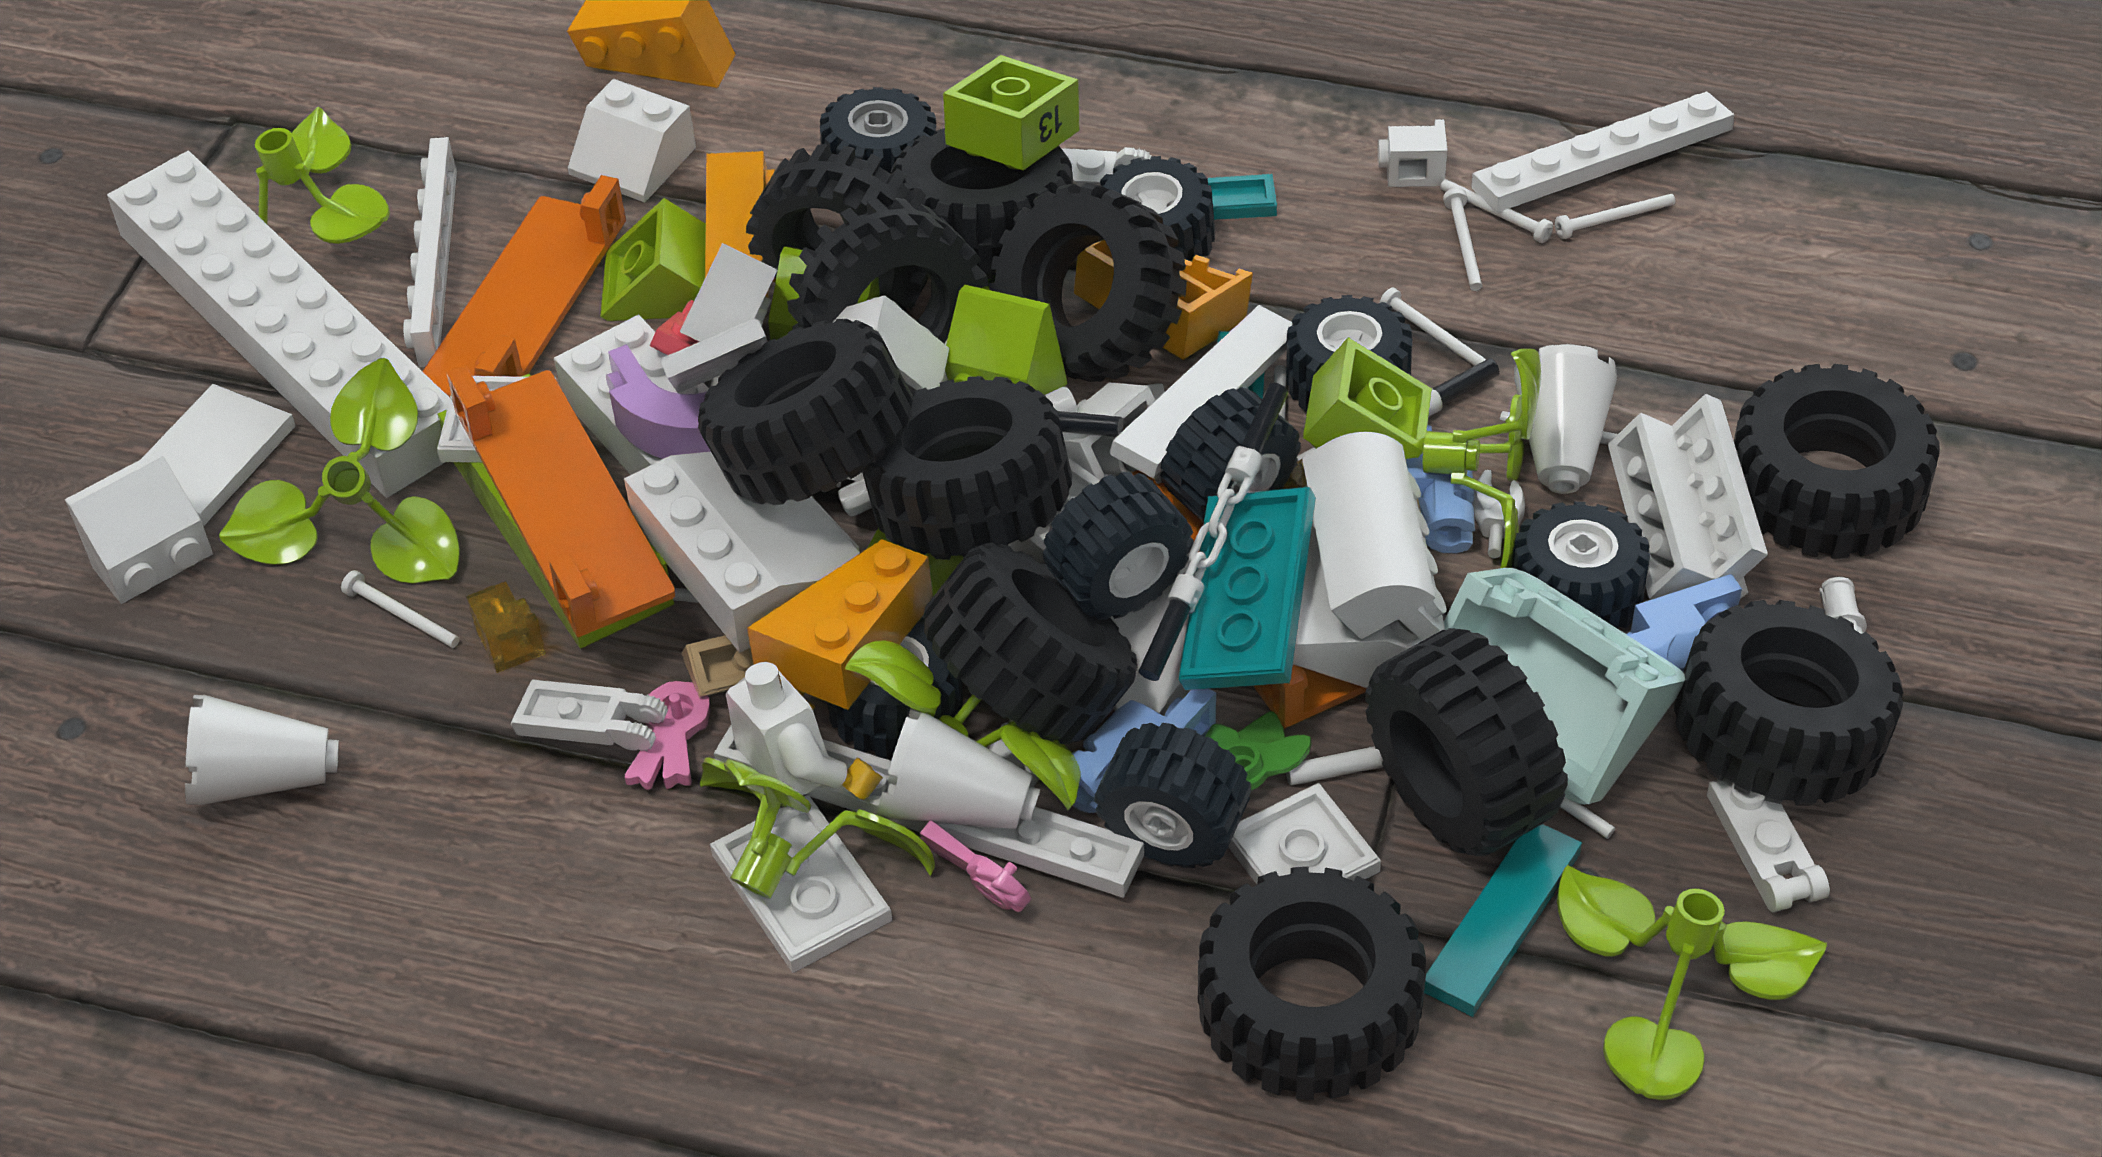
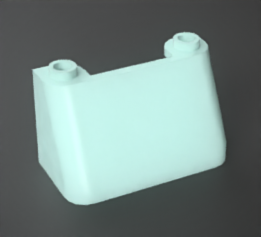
M1514 568L1467 573L1444 620L1445 630L1449 628L1464 629L1487 637L1490 645L1499 646L1508 654V660L1511 664L1519 666L1527 676L1526 682L1534 693L1538 692L1545 704L1543 709L1548 719L1553 720L1558 732L1556 737L1558 746L1564 750L1566 764L1563 767V771L1568 774V785L1564 792L1566 794L1565 797L1579 804L1595 803L1605 797L1675 701L1686 680L1685 674L1671 662L1540 579Z

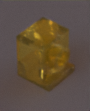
M506 581L466 596L475 631L496 673L546 654L539 622L535 613H531L524 597L515 600Z

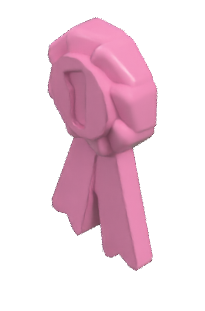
M667 682L648 694L649 696L660 698L667 705L668 712L663 722L659 724L646 723V726L655 733L656 739L651 750L639 751L625 773L626 785L640 783L644 789L650 790L663 762V780L666 789H671L678 783L685 786H690L692 783L686 741L698 731L707 727L710 714L709 696L699 698L692 682Z
M932 820L920 832L921 839L929 846L931 851L967 871L974 887L993 904L1005 910L1012 908L1016 912H1021L1031 901L1028 891L1012 876L1018 869L1013 863L1008 862L1002 868L989 858L973 853Z

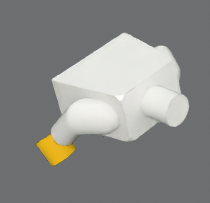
M760 662L752 665L746 671L745 678L729 688L726 693L735 745L760 774L781 780L801 795L821 785L834 789L843 786L862 800L868 798L883 779L869 764L858 757L848 770L844 762L828 758L813 712L815 705L808 702L803 697L805 693L795 689L773 663Z

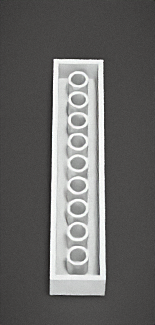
M189 150L107 194L120 235L343 456H348L350 452H356L360 449L361 444L346 445L339 442L334 436L330 424V414L334 400L344 385L359 370L380 358H386L390 361L415 399L418 408V424L412 437L403 446L392 451H380L371 446L369 454L359 461L369 474L371 484L386 498L445 463L440 462L437 451L442 432L437 413L447 410L450 397Z

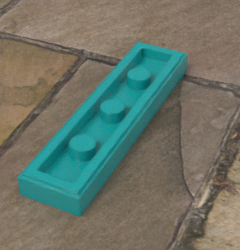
M1544 824L1519 837L1426 973L1424 993L1473 1017L1558 889L1564 868L1567 865L1572 867L1581 853L1582 842Z

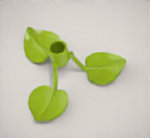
M317 107L292 133L284 128H273L263 132L256 139L255 148L263 166L256 169V174L259 178V217L267 225L269 179L279 185H290L299 179L302 180L318 204L323 206L312 215L310 225L314 235L327 243H347L373 232L383 222L388 220L390 210L383 196L371 187L360 184H347L337 189L329 199L321 193L309 176L310 172L321 174L335 169L349 156L352 146L347 133L333 122L320 107Z
M1523 348L1511 353L1519 371L1522 394H1515L1513 396L1510 416L1505 420L1506 423L1468 431L1454 430L1453 433L1427 431L1424 439L1422 461L1424 473L1451 475V484L1467 486L1500 502L1505 523L1504 551L1500 568H1512L1515 540L1517 533H1519L1518 509L1515 506V499L1510 494L1466 475L1468 471L1478 470L1480 454L1508 453L1507 479L1508 481H1516L1519 478L1524 456L1523 439L1529 440L1531 437L1541 386V359L1538 351L1535 349ZM1509 433V440L1505 443L1480 444V440H1474Z
M380 358L359 370L344 385L335 398L330 414V424L334 436L343 444H361L356 452H350L348 456L333 458L326 464L322 473L324 486L318 488V495L312 505L306 509L304 494L291 483L282 480L261 482L247 491L240 499L232 516L219 534L220 540L226 546L247 559L271 565L289 564L302 559L315 547L318 534L309 518L318 514L328 497L332 496L336 501L346 505H353L363 501L387 522L376 529L371 539L373 561L386 576L398 582L413 584L448 580L456 574L460 559L459 541L455 528L444 510L426 498L412 496L404 499L396 508L394 515H392L369 493L371 480L367 471L359 463L360 460L369 454L371 446L380 451H392L403 446L412 437L418 424V408L415 399L388 359Z
M879 640L865 644L852 656L845 667V670H851L868 677L893 697L918 712L927 713L934 717L936 709L941 703V692L932 686L934 677L931 670L917 656L894 642ZM972 694L954 718L949 715H942L938 720L968 737V732L962 723L981 699L979 700ZM1012 721L976 741L982 746L988 747L1002 739L1007 748L1059 798L1067 808V811L1075 803L1081 771L1075 756L1058 740L1042 739L1038 733L1033 731L1029 733L1019 728L1016 722Z
M706 757L702 763L703 773L700 787L712 786L742 790L755 794L761 801L751 839L730 877L732 881L757 895L771 899L784 872L795 876L800 865L845 825L856 826L875 837L904 849L924 865L929 876H931L935 869L934 856L927 844L919 836L890 819L858 809L857 812L843 811L792 858L788 855L792 844L771 833L780 806L787 807L788 805L798 811L809 813L811 809L810 802L781 780L760 774L755 769L741 762L727 759L724 762Z
M1569 865L1564 868L1559 883L1557 905L1562 925L1575 943L1590 952L1603 956H1618L1626 950L1629 942L1638 947H1643L1667 927L1666 938L1671 950L1679 956L1658 1025L1643 1017H1626L1612 1024L1607 1031L1603 1043L1604 1058L1612 1072L1633 1092L1643 1094L1646 1098L1666 1100L1686 1093L1698 1081L1703 1070L1704 1052L1700 1041L1689 1032L1669 1029L1691 959L1699 958L1708 953L1713 946L1716 961L1719 964H1729V977L1738 988L1759 998L1781 1000L1797 994L1805 986L1827 947L1826 942L1772 925L1746 921L1733 922L1726 925L1722 922L1725 909L1721 900L1711 892L1703 889H1688L1682 892L1677 899L1675 907L1666 906L1662 917L1655 922L1654 909L1647 897L1624 883L1592 876Z

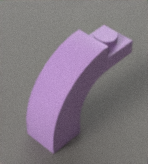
M627 344L608 351L612 373L606 375V381L609 388L615 424L629 442L648 454L662 459L670 455L711 452L698 429L700 404L704 402L706 392L679 394L664 390L647 377Z

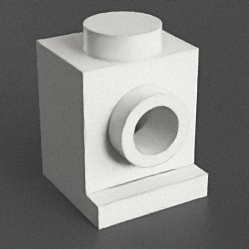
M1444 119L1435 120L1434 126H1388V139L1378 140V168H1387L1388 187L1440 186L1445 179L1447 143Z

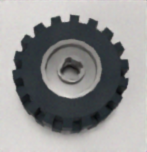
M873 87L870 90L862 88L854 90L853 94H843L837 97V102H830L825 108L826 113H822L820 118V143L827 144L832 154L839 155L843 146L854 148L855 157L865 161L873 154L882 158L879 167L888 173L891 172L893 164L907 146L912 147L916 139L924 135L928 137L933 136L936 131L935 113L931 112V107L926 102L919 101L918 96L912 93L904 94L902 90L895 88L891 90L883 89V87Z

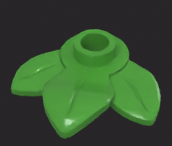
M1273 711L1264 714L1239 732L1221 724H1213L1205 737H1210L1218 742V746L1229 750L1236 757L1235 763L1243 766L1248 774L1246 780L1251 783V790L1262 785L1267 777L1289 772L1299 766L1310 752L1312 742L1311 737L1307 735L1285 737L1283 726Z

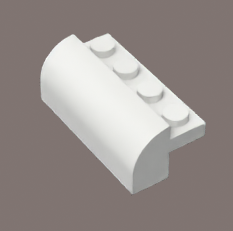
M1705 394L1672 426L1643 413L1638 414L1608 444L1626 515L1628 516V522L1636 523L1642 529V537H1646L1650 545V560L1645 585L1649 599L1652 600L1729 574L1733 575L1742 588L1741 599L1748 594L1744 576L1762 561L1768 553L1721 400Z
M1356 432L1337 437L1303 456L1302 460L1307 487L1311 488L1316 497L1313 519L1331 612L1361 640L1398 619L1421 641L1441 630H1445L1442 614L1447 611L1446 604L1435 585L1433 575L1438 572V568L1432 554L1427 549L1425 536L1429 535V528L1419 511L1417 499L1421 497V492L1416 480L1408 471L1402 444L1384 434Z

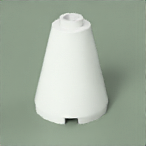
M1572 344L1549 345L1539 348L1541 386L1529 443L1538 480L1555 493L1569 494L1576 492L1590 480L1617 381V370L1614 360L1609 357L1607 364L1598 359V350L1591 347ZM1515 365L1514 381L1517 394H1522L1520 375L1517 365Z
M207 695L193 696L194 707L190 709L186 749V767H189V772H192V783H185L186 803L188 805H204L323 784L326 780V772L337 773L339 740L328 739V728Z
M911 708L909 717H906L887 773L890 785L887 792L882 791L877 814L887 819L919 822H929L932 820L935 823L1016 829L1019 819L1031 821L1040 789L1030 786L1033 775L933 716Z

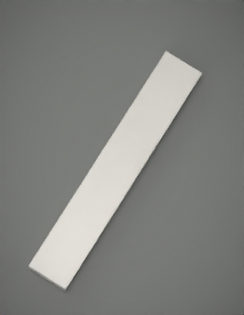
M1258 305L1113 440L1109 454L1147 476L1155 478L1162 471L1160 467L1162 459L1167 453L1166 448L1181 424L1187 420L1194 410L1199 406L1201 407L1216 394L1219 396L1225 390L1232 388L1235 390L1241 387L1248 388L1287 350V330L1289 326H1292V322Z

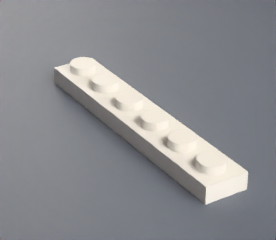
M1710 93L1696 94L1690 98L1615 122L1598 130L1578 135L1572 139L1546 148L1537 149L1526 155L1472 173V189L1498 213L1728 132L1733 129L1734 114Z
M449 137L430 138L428 158L421 159V176L425 189H418L417 201L422 220L414 222V237L418 253H411V273L415 285L408 286L407 288L408 308L412 316L411 319H405L403 325L405 345L407 349L414 348L419 368L426 367L441 344L457 176Z

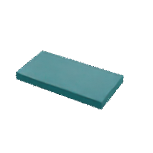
M1310 487L1246 493L1242 501L1235 504L1226 525V540L1217 560L1211 566L1206 567L1201 580L1205 589L1194 612L1189 614L1179 681L1185 690L1290 683L1316 497ZM1208 496L1204 524L1210 522L1212 513L1219 500L1218 496ZM1209 531L1199 552H1203L1206 555V558L1209 557L1217 538H1213L1210 535Z

